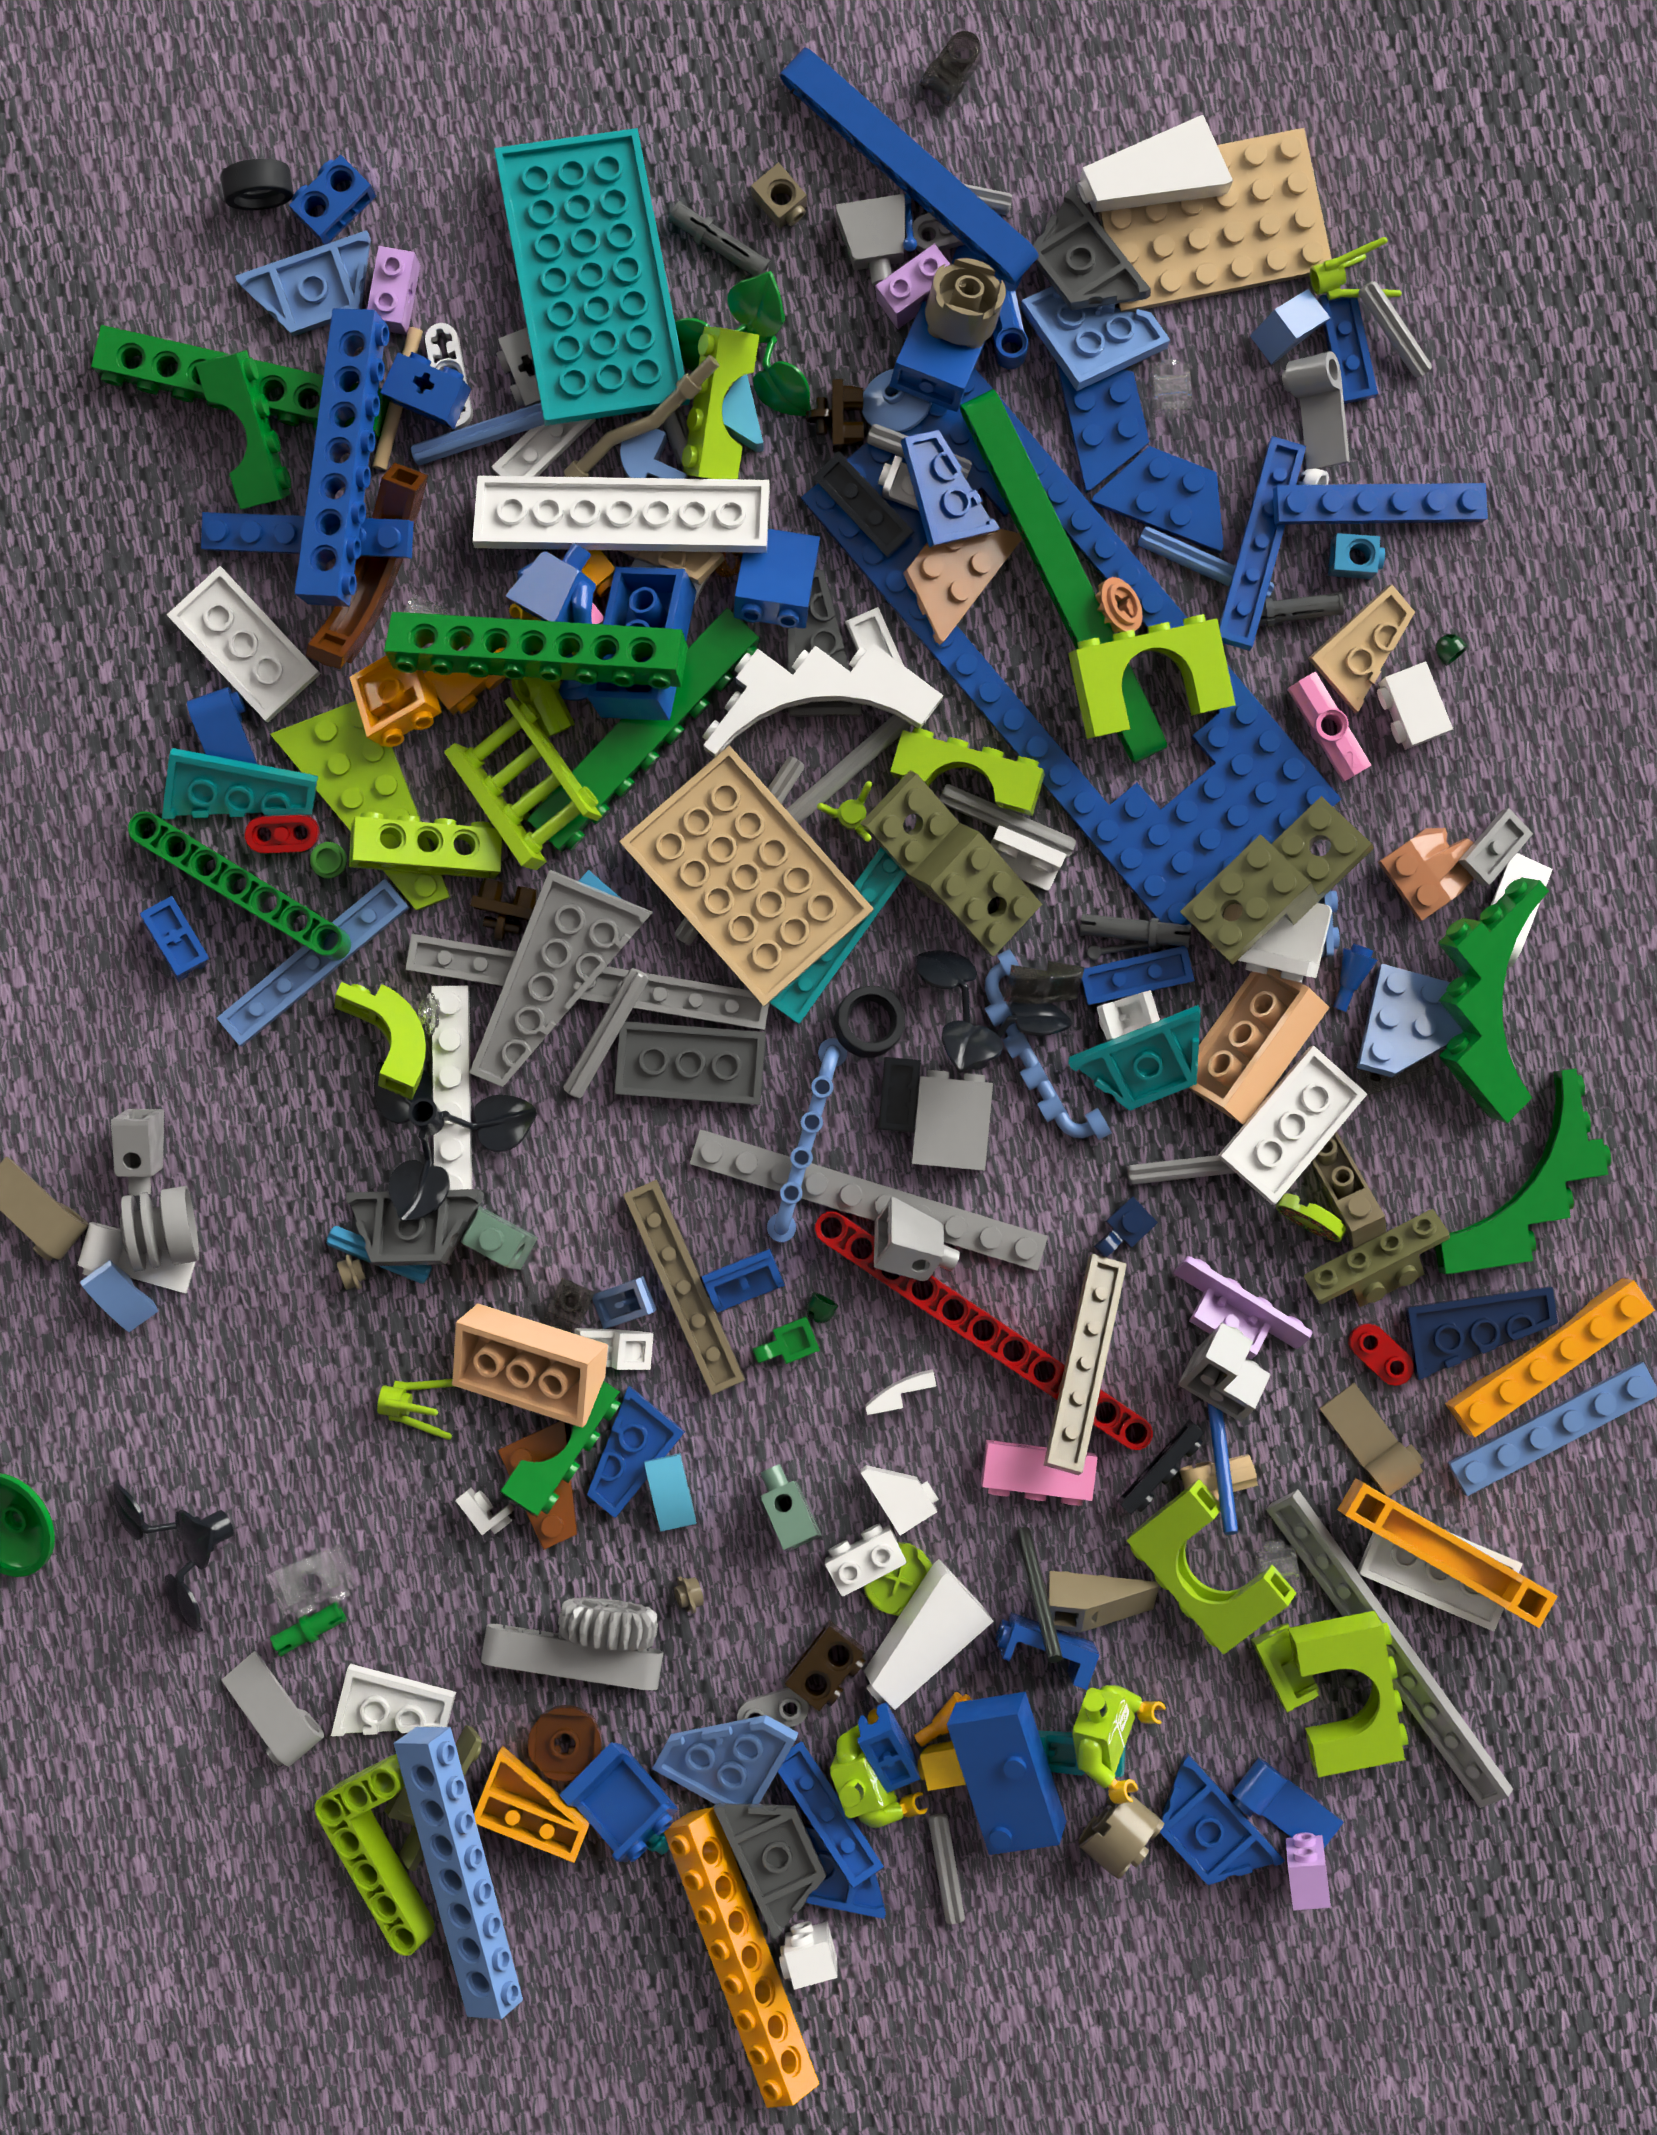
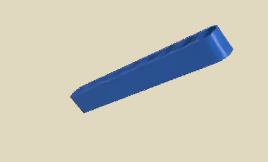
M804 47L781 71L779 77L789 90L794 88L793 93L923 209L930 213L982 261L992 267L1005 281L1014 285L1039 258L1037 250L1026 238L813 51Z

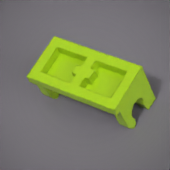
M1287 1622L1252 1638L1251 1641L1282 1707L1286 1712H1289L1319 1696L1317 1692L1319 1688L1312 1675L1301 1677L1294 1663L1288 1631L1290 1627Z

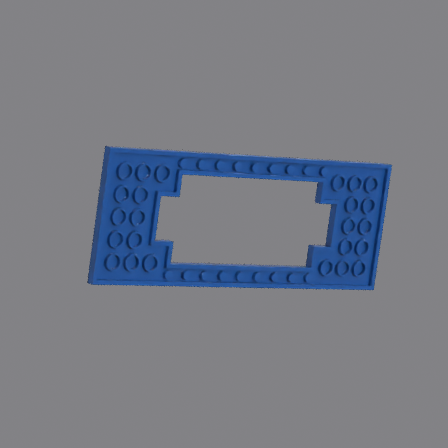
M974 368L967 384L961 404L993 389L976 368ZM1001 399L1069 539L1104 580L1116 577L1124 580L1131 586L1139 598L1143 615L1142 624L1147 630L1149 626L1165 622L1170 623V628L1184 626L1183 619L1187 618L1186 615ZM932 403L926 417L917 426L901 434L912 436L939 430L953 454L972 462L971 470L966 479L972 490L976 489L977 492L982 490L1005 517L1009 514L1008 509L967 428L960 407L957 412ZM866 442L847 460L882 497L884 486L878 484L885 463L892 465L895 454ZM902 457V463L906 464L905 458ZM819 483L801 497V501L1017 756L1039 762L1038 767L1043 768L1045 773L1042 785L1155 918H1159V922L1191 924L1183 917L1180 911L1260 834L1272 844L1321 796L1332 806L1342 800L1228 666L1236 705L1216 710L1218 714L1191 736L1214 765L1161 810L1138 782L1109 805L957 625L942 644L939 645L935 642L933 638L935 632L926 614L922 615L917 604V596L910 589L903 575L904 571L927 543L920 512L883 498L915 532L888 558Z

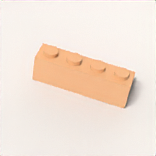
M1268 968L1267 974L1253 971L1249 974L1199 1045L1197 1084L1189 1087L1191 1091L1242 1125L1247 1122L1261 1105L1330 1008L1309 987L1300 982L1280 978L1281 972L1272 968Z
M477 1303L456 1322L452 1385L583 1428L587 1423L605 1378L608 1344Z

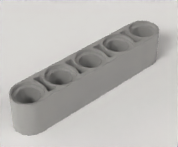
M487 1624L481 1663L494 1667L640 1690H657L664 1652L655 1648H649V1651L647 1649L635 1651L595 1649V1647L573 1644L571 1641H566L558 1633L541 1631V1634H539V1630L505 1625V1629H503L501 1624Z

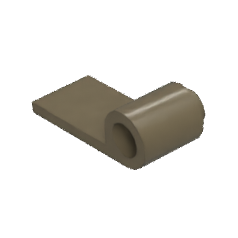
M6 1156L0 1163V1211L35 1243L33 1250L38 1255L48 1261H51L53 1258L61 1260L89 1226L88 1222L70 1207L57 1202L9 1157Z
M1354 1382L1319 1408L1378 1489L1387 1497H1390L1423 1472L1420 1465L1424 1460L1411 1444L1405 1447L1402 1443L1398 1442Z

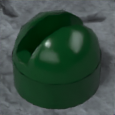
M1450 633L1439 638L1435 645L1436 654L1445 666L1455 661L1468 648V645L1459 636Z
M813 1292L806 1307L807 1316L810 1319H814L818 1324L828 1322L834 1316L838 1304L820 1293Z

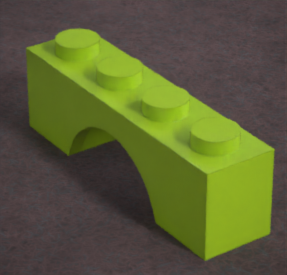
M704 327V332L698 343L699 365L711 355L720 366L701 384L702 390L694 397L693 407L687 417L689 434L687 445L682 453L683 472L687 475L708 479H738L743 446L737 443L727 432L722 418V404L725 394L732 383L738 378L754 372L759 335L721 327Z
M914 727L912 732L902 730L890 771L894 778L902 779L911 770L917 773L929 787L939 775L955 768L972 769L984 775L992 784L998 807L1033 816L1045 776L1043 768L1038 767V761L1018 756L1017 761L1003 758L1004 753L990 747H983L982 752L968 748V742L953 737H948L947 742L933 738L934 733Z

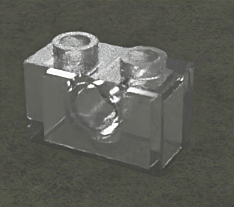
M341 1543L284 1565L267 1574L282 1615L285 1616L294 1612L296 1618L316 1610L314 1603L328 1598L329 1603L332 1604L350 1596L349 1589L357 1584ZM307 1574H315L321 1579L322 1588L320 1591H313L307 1587L305 1582Z

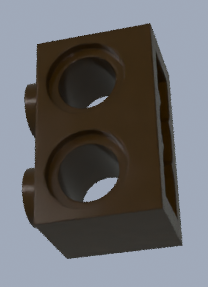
M829 1620L787 1674L784 1684L818 1711L825 1704L831 1707L843 1691L839 1685L847 1675L853 1678L866 1660L862 1658L864 1646ZM834 1645H843L848 1649L849 1655L843 1661H834L828 1655L829 1649ZM812 1674H820L826 1679L827 1683L820 1690H812L807 1686L806 1679Z

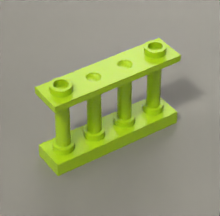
M509 697L504 702L514 716L475 748H467L453 743L444 753L520 865L536 871L547 862L540 852L543 849L542 844L580 813L595 821H598L602 815L595 807L598 804L595 795L587 787L584 786L582 788L537 723L539 715L527 701L522 703ZM523 728L533 744L495 776H488L482 767L485 764L484 759ZM542 756L552 770V773L515 804H507L501 795L504 792L503 787ZM562 785L572 801L534 833H527L521 824L523 821L522 816Z

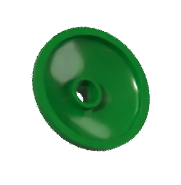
M0 1473V1573L13 1577L28 1576L41 1569L49 1561L53 1553L55 1533L52 1518L43 1500L30 1486L13 1476Z

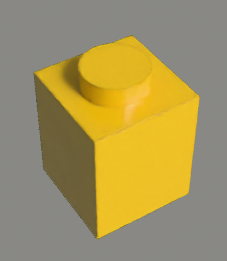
M952 1741L928 1745L920 1754L918 1771L921 1779L926 1781L928 1791L966 1785Z

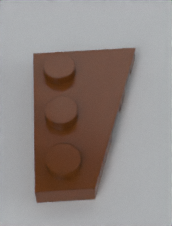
M558 1421L498 1449L509 1476L512 1475L521 1460L542 1462L557 1456L567 1445L566 1422ZM563 1480L554 1491L560 1497L548 1515L541 1511L536 1518L526 1511L543 1550L578 1533L572 1480L569 1483Z

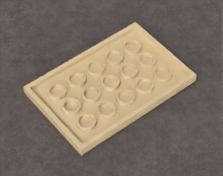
M1300 128L1217 145L1233 179L1229 192L1222 196L1099 212L1102 228L1151 288V296L1147 299L1118 303L1120 312H1134L1137 309L1144 310L1310 276L1311 266L1331 260L1305 129Z
M730 745L619 841L764 1007L874 911L873 907Z

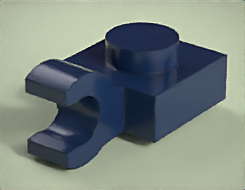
M1131 1196L1105 1221L1112 1230L1094 1247L1103 1257H1108L1122 1241L1129 1248H1132L1158 1222Z

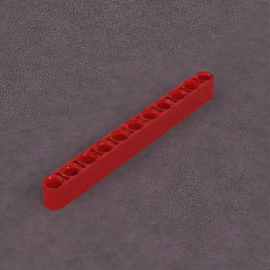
M827 1211L818 1217L815 1223V1232L823 1243L1058 1400L1065 1364L933 1275L928 1279L932 1284L931 1294L924 1299L915 1297L912 1293V1286L917 1279L902 1275L896 1278H887L880 1269L874 1267V1236L836 1211ZM828 1217H835L842 1224L841 1233L834 1238L826 1237L821 1231V1223ZM857 1238H866L872 1244V1251L865 1258H858L851 1251V1245ZM956 1299L961 1302L963 1311L958 1318L949 1319L943 1315L942 1307L946 1301ZM988 1320L992 1323L993 1331L988 1338L978 1339L974 1336L973 1327L977 1321ZM1011 1340H1017L1023 1346L1022 1355L1015 1360L1007 1359L1003 1354L1005 1344ZM1048 1361L1052 1363L1053 1373L1048 1379L1039 1380L1035 1378L1034 1368L1038 1362ZM1100 1389L1097 1406L1102 1402H1109L1113 1405L1114 1412L1112 1417L1106 1421H1100L1094 1417L1093 1425L1132 1450L1146 1448L1153 1438L1151 1425L1142 1416ZM1132 1423H1141L1144 1428L1143 1436L1137 1441H1129L1125 1436L1126 1428Z

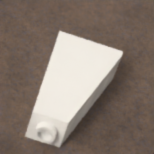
M1202 114L1083 167L1077 187L1085 204L1090 202L1094 213L1222 196L1229 192L1233 179Z
M940 1559L933 1563L864 1670L870 1682L866 1687L870 1694L880 1704L886 1701L894 1710L994 1622L982 1604Z

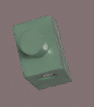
M479 1206L461 1237V1243L507 1268L521 1270L538 1237Z
M780 1464L761 1472V1477L768 1490L767 1493L761 1495V1499L783 1550L791 1551L821 1537L822 1534L798 1482L791 1481L788 1483ZM789 1496L792 1507L787 1512H783L779 1504L780 1500L783 1497Z

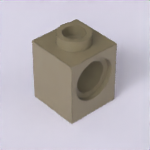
M779 162L751 185L752 198L779 229L787 223L790 226L796 224L805 215L807 195ZM785 193L791 197V200L785 205H778L772 201V198L776 194Z

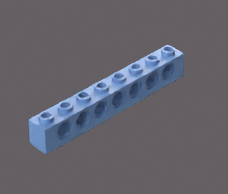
M415 1727L394 1742V1747L467 2017L503 2019L523 2001L452 1730L451 1727Z

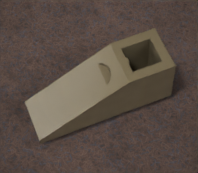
M1336 1131L1311 1161V1165L1335 1216L1346 1226L1347 1231L1345 1235L1354 1249L1386 1233V1220L1383 1211Z
M1049 1571L1046 1593L1055 1629L1084 1632L1153 1610L1159 1584L1155 1581H1145L1142 1579L1077 1574L1068 1571Z

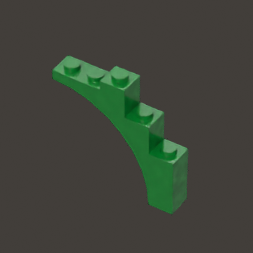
M1524 877L1511 882L1506 887L1505 894L1495 904L1487 907L1480 914L1479 921L1468 918L1455 921L1446 930V935L1438 942L1440 947L1463 974L1447 986L1446 992L1438 1000L1463 1030L1461 1034L1454 1036L1448 1042L1447 1048L1439 1055V1058L1489 1118L1507 1124L1532 1099V1096L1516 1072L1508 1052L1503 1027V989L1507 965L1517 937L1527 919L1549 892L1541 880Z
M1577 1068L1553 1071L1555 1104L1552 1126L1542 1156L1527 1181L1509 1201L1488 1217L1461 1230L1450 1232L1448 1240L1435 1246L1439 1273L1452 1274L1533 1261L1532 1252H1536V1240L1533 1231H1528V1224L1571 1218L1570 1209L1574 1207V1199L1571 1189L1569 1187L1566 1188L1565 1182L1609 1175L1607 1168L1611 1166L1609 1147L1604 1145L1603 1139H1588L1587 1133L1591 1131V1121L1588 1112L1583 1111L1581 1097L1585 1096V1084L1583 1077L1577 1074Z

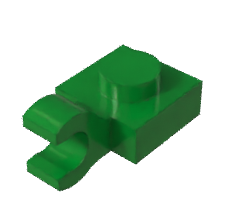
M807 1316L772 1329L776 1340L753 1348L758 1363L782 1354L785 1363L788 1364L820 1351Z

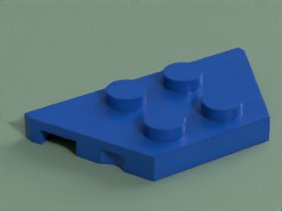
M1055 360L1085 493H1088L1149 444L1134 372L1123 369L1076 391Z
M1148 446L1092 498L1091 504L1219 554L1224 547L1217 472L1154 447Z
M1187 1752L1182 1758L1160 1819L1165 1823L1160 1831L1163 1837L1207 1885L1224 1881L1232 1875L1242 1876L1252 1873L1253 1869L1267 1865H1281L1285 1861L1284 1858Z
M804 1824L826 1871L825 1879L815 1891H812L806 1899V1903L885 1919L886 1909L876 1874L853 1889L812 1825ZM747 1883V1887H746L747 1891L752 1892L751 1889H750V1887H749V1885H748V1883Z

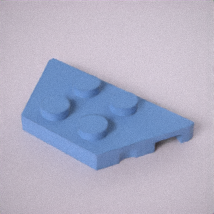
M365 230L244 272L235 277L239 285L294 337L331 324L333 308L362 309L371 239L368 231Z

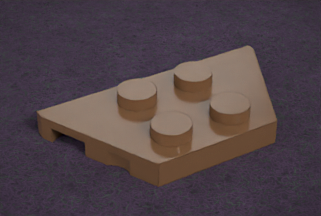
M1000 529L994 533L929 548L927 542L910 563L903 575L910 589L917 596V604L922 615L926 614L935 632L933 638L936 643L940 645L946 640L1022 540L1019 533Z

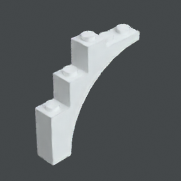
M874 643L867 650L861 647L849 663L853 667L851 672L817 646H814L810 653L804 650L792 665V668L796 670L794 674H791L757 649L753 655L746 653L736 666L735 671L739 673L736 677V683L745 690L742 694L736 691L725 706V709L729 712L720 723L714 720L702 737L706 740L703 747L705 751L716 757L738 735L759 720L783 709L810 702L845 701L870 705L892 713L916 728H921L942 701L943 695Z

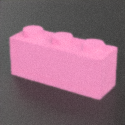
M986 1440L981 1485L982 1487L989 1488L988 1494L1010 1496V1491L1025 1492L1024 1498L1030 1500L1046 1501V1497L1049 1495L1061 1497V1503L1082 1506L1083 1500L1092 1501L1098 1457L1095 1453L1087 1452L1083 1473L1078 1476L1043 1466L1047 1447Z

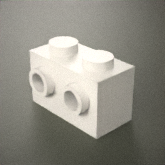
M1426 661L1389 675L1378 683L1380 689L1377 690L1380 704L1384 710L1389 709L1394 721L1391 723L1392 734L1398 744H1403L1405 750L1445 735L1453 730Z
M807 1921L792 1926L790 1928L791 1932L785 1933V1945L780 1946L781 1956L779 1960L784 1979L791 1978L795 1990L837 1978V1955L828 1922L812 1926V1923Z

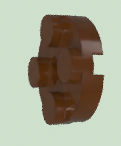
M560 1705L543 1712L533 1725L528 1738V1752L533 1763L535 1762L537 1767L548 1778L562 1782L573 1781L601 1753L602 1734L594 1716L582 1708L572 1705ZM563 1734H569L570 1739L575 1740L576 1744L575 1746H570L566 1753L562 1752L560 1745H555V1739H560Z

